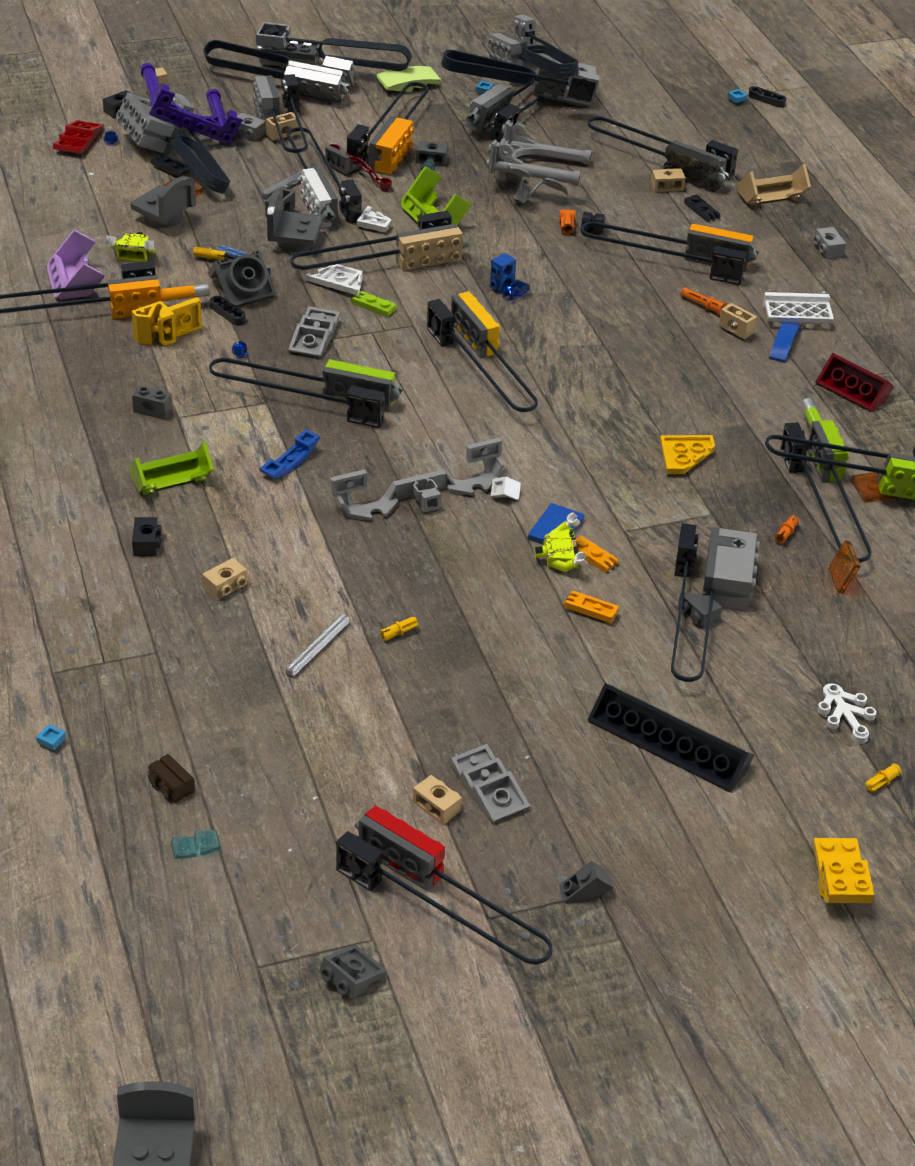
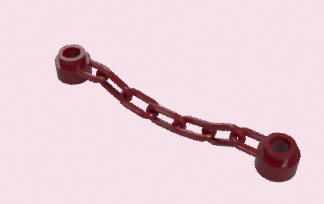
M330 144V146L340 150L339 145ZM351 156L353 158L351 161L369 173L373 181L379 184L382 191H389L392 185L391 179L379 178L364 160Z

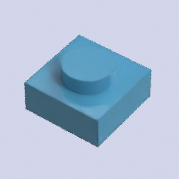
M481 80L475 86V92L484 94L493 88L494 84Z
M737 89L728 92L727 97L734 103L746 101L748 95L742 90Z
M48 724L36 736V741L38 744L55 750L66 739V732Z

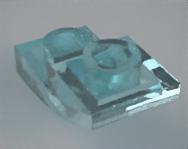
M217 830L195 831L194 837H172L171 839L174 859L202 856L220 849Z

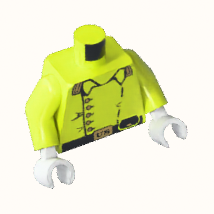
M137 232L136 234L126 233L123 238L117 241L116 237L106 236L105 244L110 245L116 250L117 260L146 262L148 260V253H155L154 241H148V236L142 232Z
M570 513L567 516V521H564L545 535L544 546L534 547L535 558L546 557L548 567L562 572L578 568V565L586 566L587 561L584 558H587L584 552H578L574 528H571V526H579L580 521L575 519L578 515Z

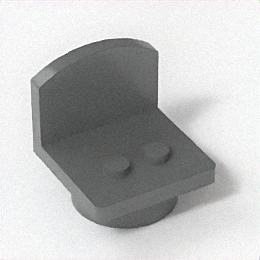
M185 176L173 180L167 186L159 185L130 202L131 209L144 215L145 221L151 226L166 228L177 225L182 220V211L188 207L196 206L195 179Z
M274 190L267 211L268 241L277 242L280 248L291 252H301L310 249L316 243L323 223V216L283 211V190Z
M260 250L253 251L251 255H241L234 260L223 263L221 260L215 261L208 272L210 279L219 278L227 300L237 307L271 298L276 293Z
M157 1081L137 1082L118 1087L119 1125L113 1166H191L196 1123L194 1089L180 1084Z

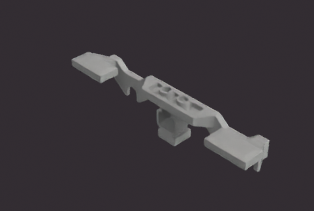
M499 437L466 445V461L468 463L483 460L484 471L478 477L466 480L453 479L443 469L393 481L379 501L363 505L354 504L351 501L350 492L367 488V472L364 469L331 477V494L340 503L346 517L357 520H373L371 513L376 511L386 517L398 506V500L410 497L416 498L421 504V509L424 513L441 509V493L439 490L447 489L449 493L458 495H474L472 489L474 487H481L485 492L492 488L493 479L499 478L504 468V463L499 457L502 454V440Z

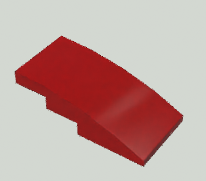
M75 120L65 125V132L59 134V140L53 143V149L82 154L99 137L104 124Z

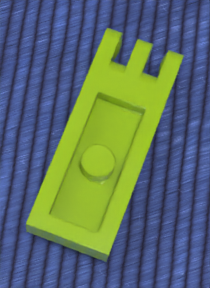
M360 291L359 295H355L351 299L352 304L385 317L390 316L396 310L395 303Z

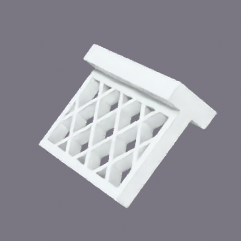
M765 292L763 309L766 310L768 321L833 323L834 321L829 303V294Z

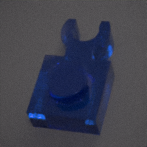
M516 279L507 286V289L503 290V298L509 296V300L512 301L515 299V296L521 297L530 291V285Z

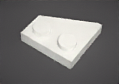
M367 206L358 218L357 226L364 229L377 230L378 232H387L391 226V219L383 216L380 212H373L372 207Z

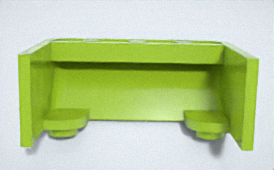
M426 166L401 201L402 208L417 222L418 215L439 212L433 206L437 199V192L434 188L442 176ZM454 194L443 211H448L451 215V224L458 225L472 204Z
M205 441L200 444L196 451L142 464H140L139 457L135 458L128 470L138 492L143 493V495H149L157 489L194 480L196 482L205 481L214 468Z

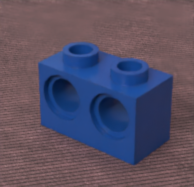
M504 253L491 260L490 287L500 294L515 287L516 259Z

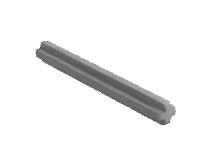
M313 164L308 169L317 168L318 165ZM303 170L261 192L262 197L268 199L272 196L274 190H279L282 187L287 189L300 182Z
M341 614L285 668V673L294 677L350 622L349 616Z

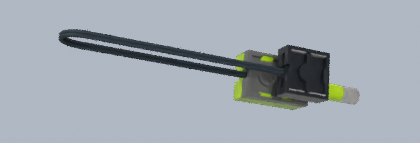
M804 399L801 402V407L811 428L809 440L844 446V440L840 437L838 427L835 426L833 420L823 421L813 399ZM799 422L785 423L783 436L806 440L804 430L801 429ZM781 441V452L806 456L808 451L810 457L845 463L849 459V452ZM783 457L789 473L803 472V469L805 470L842 556L852 562L861 563L867 561L872 553L871 547L841 483L843 474L846 473V467L813 462L821 482H837L868 550V555L862 558H855L845 553L806 465L807 461Z

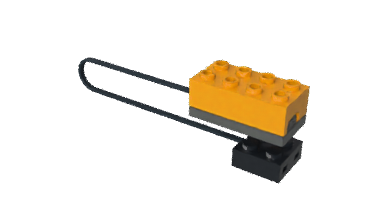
M421 82L408 83L370 131L368 126L358 124L347 137V153L362 160L369 154V166L373 170L391 175L397 169L398 164L402 162L404 156H407L408 151L413 147L411 137L414 133L413 121L407 119L428 93L427 85ZM411 86L425 88V92L405 118L390 116L368 146L370 135L407 88Z

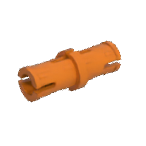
M795 515L789 516L788 520L782 523L779 532L775 535L776 542L781 538L779 544L785 543L786 539L793 534L794 528L799 524L798 517L793 520Z

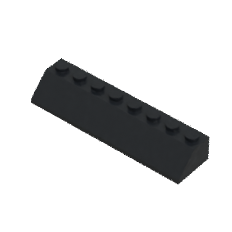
M604 683L587 719L730 791L744 777L754 757V754L607 683Z

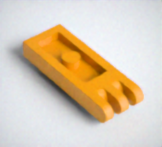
M583 536L576 539L578 552H584L587 556L584 559L606 573L609 569L619 564L618 558Z
M571 591L563 604L567 609L608 623H612L619 611L618 605L576 591Z

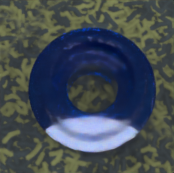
M107 131L103 136V140L108 144H114L118 141V135L115 131Z
M243 341L234 343L232 346L233 355L237 358H243L247 353L246 343Z

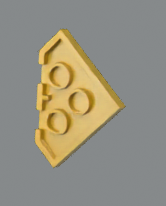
M660 435V445L666 474H685L715 451L713 435Z

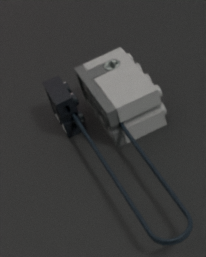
M681 524L674 576L683 577L671 663V673L677 679L684 682H694L699 680L704 673L713 599L722 608L747 611L748 604H752L753 593L750 591L753 592L755 589L757 553L760 543L756 541L757 533L711 528L702 595L710 596L702 666L697 676L685 677L675 671L674 663L686 577L689 578L690 570L694 571L696 559L692 558H696L698 545L694 544H698L699 533H696L697 525Z

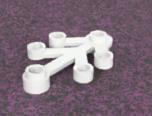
M837 684L825 685L823 688L825 699L819 703L818 712L822 715H827L830 713L831 703L835 702L837 705L833 715L827 719V726L831 729L838 728L843 714L853 729L852 740L858 744L866 743L869 731L865 726L858 723L853 714L862 716L866 720L875 719L876 710L873 707L860 708L865 706L867 696L863 693L852 695L844 692ZM844 700L853 702L857 706L845 703Z

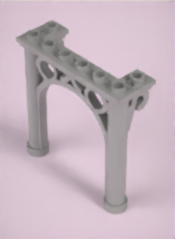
M507 120L502 126L504 137L501 139V142L499 143L497 140H494L492 144H489L488 153H490V159L487 160L486 168H489V174L495 171L514 174L508 169L509 164L528 171L531 177L540 179L550 178L559 182L570 183L573 186H579L581 171H568L526 164L518 160L517 157L533 154L589 165L592 150L583 151L535 143L534 140L523 136L526 133V128L523 124L517 123L513 126L510 120ZM519 129L521 134L517 133L516 130Z

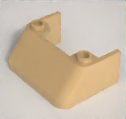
M802 164L792 175L755 180L753 171H751L736 187L744 201L750 204V206H755L762 202L792 198V200L799 199L811 185L806 164Z

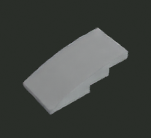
M308 306L300 324H297L288 352L321 358L334 334L340 318V312Z
M488 744L450 759L449 762L459 779L492 823L530 808V804L511 771L507 772L499 757H494Z

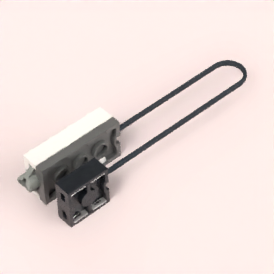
M299 127L292 128L287 133L294 149H297L290 134L300 131ZM303 128V131L310 135L339 187V195L341 197V201H339L340 210L343 211L344 217L347 218L349 223H357L358 218L362 214V195L353 179L341 181L340 184L312 132L307 128ZM296 153L305 168L303 169V176H301V184L304 185L303 189H301V196L305 199V204L309 207L310 214L323 216L321 228L337 226L338 198L321 167L308 169L301 154Z

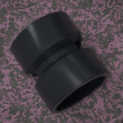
M583 212L581 226L587 222L604 223L605 214L596 213L593 215L592 212ZM588 226L584 228V231L589 233L592 230L593 233L603 234L604 228Z

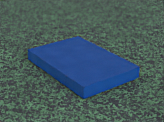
M551 503L528 533V539L543 544L544 536L564 521H567V516L570 513L578 515L575 519H578L580 524L584 520L585 514ZM571 526V528H574V532H575V531L577 530V528L579 527V526H576V527Z

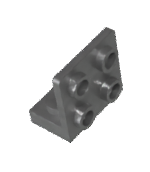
M330 145L325 147V157L331 167L345 174L360 168L359 165L351 162V156L345 154L347 151L341 152Z

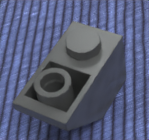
M684 592L682 612L688 615L693 623L699 625L702 629L707 626L710 596ZM680 593V596H679L678 607L680 606L681 593ZM714 599L712 602L710 625L720 621L722 606Z
M593 861L559 884L565 903L597 900L614 888L609 871Z

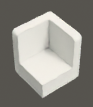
M508 477L495 478L492 481L491 497H509L518 500L521 483Z

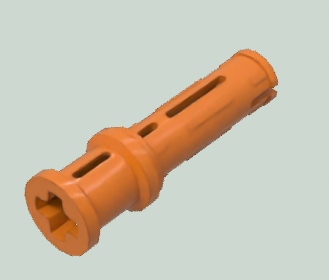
M686 287L682 289L680 294L681 297L704 306L707 311H714L719 316L721 309L727 306L726 302L717 301L714 297L708 298Z

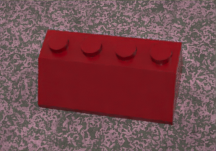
M833 352L815 381L872 412L886 402L894 388L888 380Z

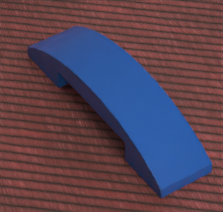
M791 322L782 323L769 359L783 363L786 362L790 347L801 325Z
M305 429L295 438V445L276 461L270 459L260 468V472L273 479L290 473L308 457L318 443L320 436Z

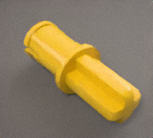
M194 247L193 255L208 258V260L214 259L224 262L225 257H220L219 255L225 256L226 252L213 250L211 247L209 249Z
M410 617L401 622L396 621L393 625L379 631L380 636L384 642L398 635L403 636L404 632L418 627L416 617Z
M894 763L883 771L879 770L876 776L866 781L867 791L874 792L883 785H889L891 780L900 776V767Z

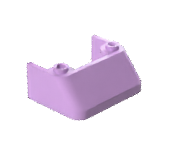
M73 229L48 262L47 270L52 289L99 284L105 274L87 265L86 254L96 243L95 240ZM95 289L53 294L54 297L65 300L88 297L94 293Z

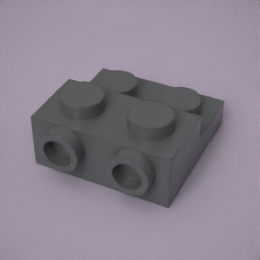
M354 944L325 956L319 972L322 979L332 982L341 995H347L352 999L367 992L369 984L385 978L387 970Z

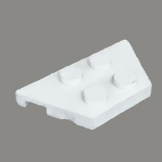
M336 264L318 269V273L314 275L307 273L305 277L306 281L359 295L363 274L360 270Z

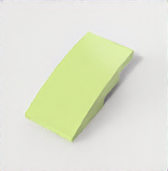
M426 66L407 67L402 71L388 70L376 76L386 90L402 91L411 82H421L425 85L427 83L440 85L441 79L434 70ZM411 86V87L407 88V90H406L405 92H412L413 87H415V88H423V87H420V86Z

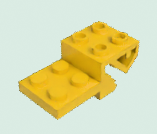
M198 297L170 307L159 301L131 311L133 337L138 344L152 345L159 333L161 345H168L176 342V337L202 328L201 300Z
M814 838L813 847L819 874L818 887L820 896L824 898V901L827 903H872L874 891L868 862L861 859L857 838Z

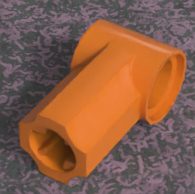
M560 209L559 223H561V232L564 235H570L574 232L576 210Z

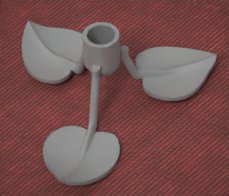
M508 164V169L514 174L505 173L506 182H520L513 198L515 202L524 205L527 197L530 198L543 183L564 192L566 195L568 194L566 187L562 183L550 178L541 180L529 193V189L522 185L523 183H529L524 177L530 178L531 174L520 167Z

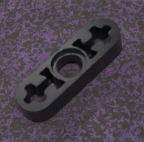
M752 86L748 92L750 98L775 107H784L786 105L787 98L769 90Z
M221 296L210 298V308L234 325L245 324L246 313Z

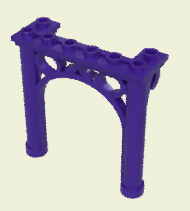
M145 63L141 66L140 72L144 78L152 106L149 115L228 145L231 144L243 120L238 118L237 112L229 110L227 115H225L221 103V95L218 90L210 89L206 93L212 116L194 114L172 102L175 93L169 91L170 87L166 84L159 86L156 71L152 64Z

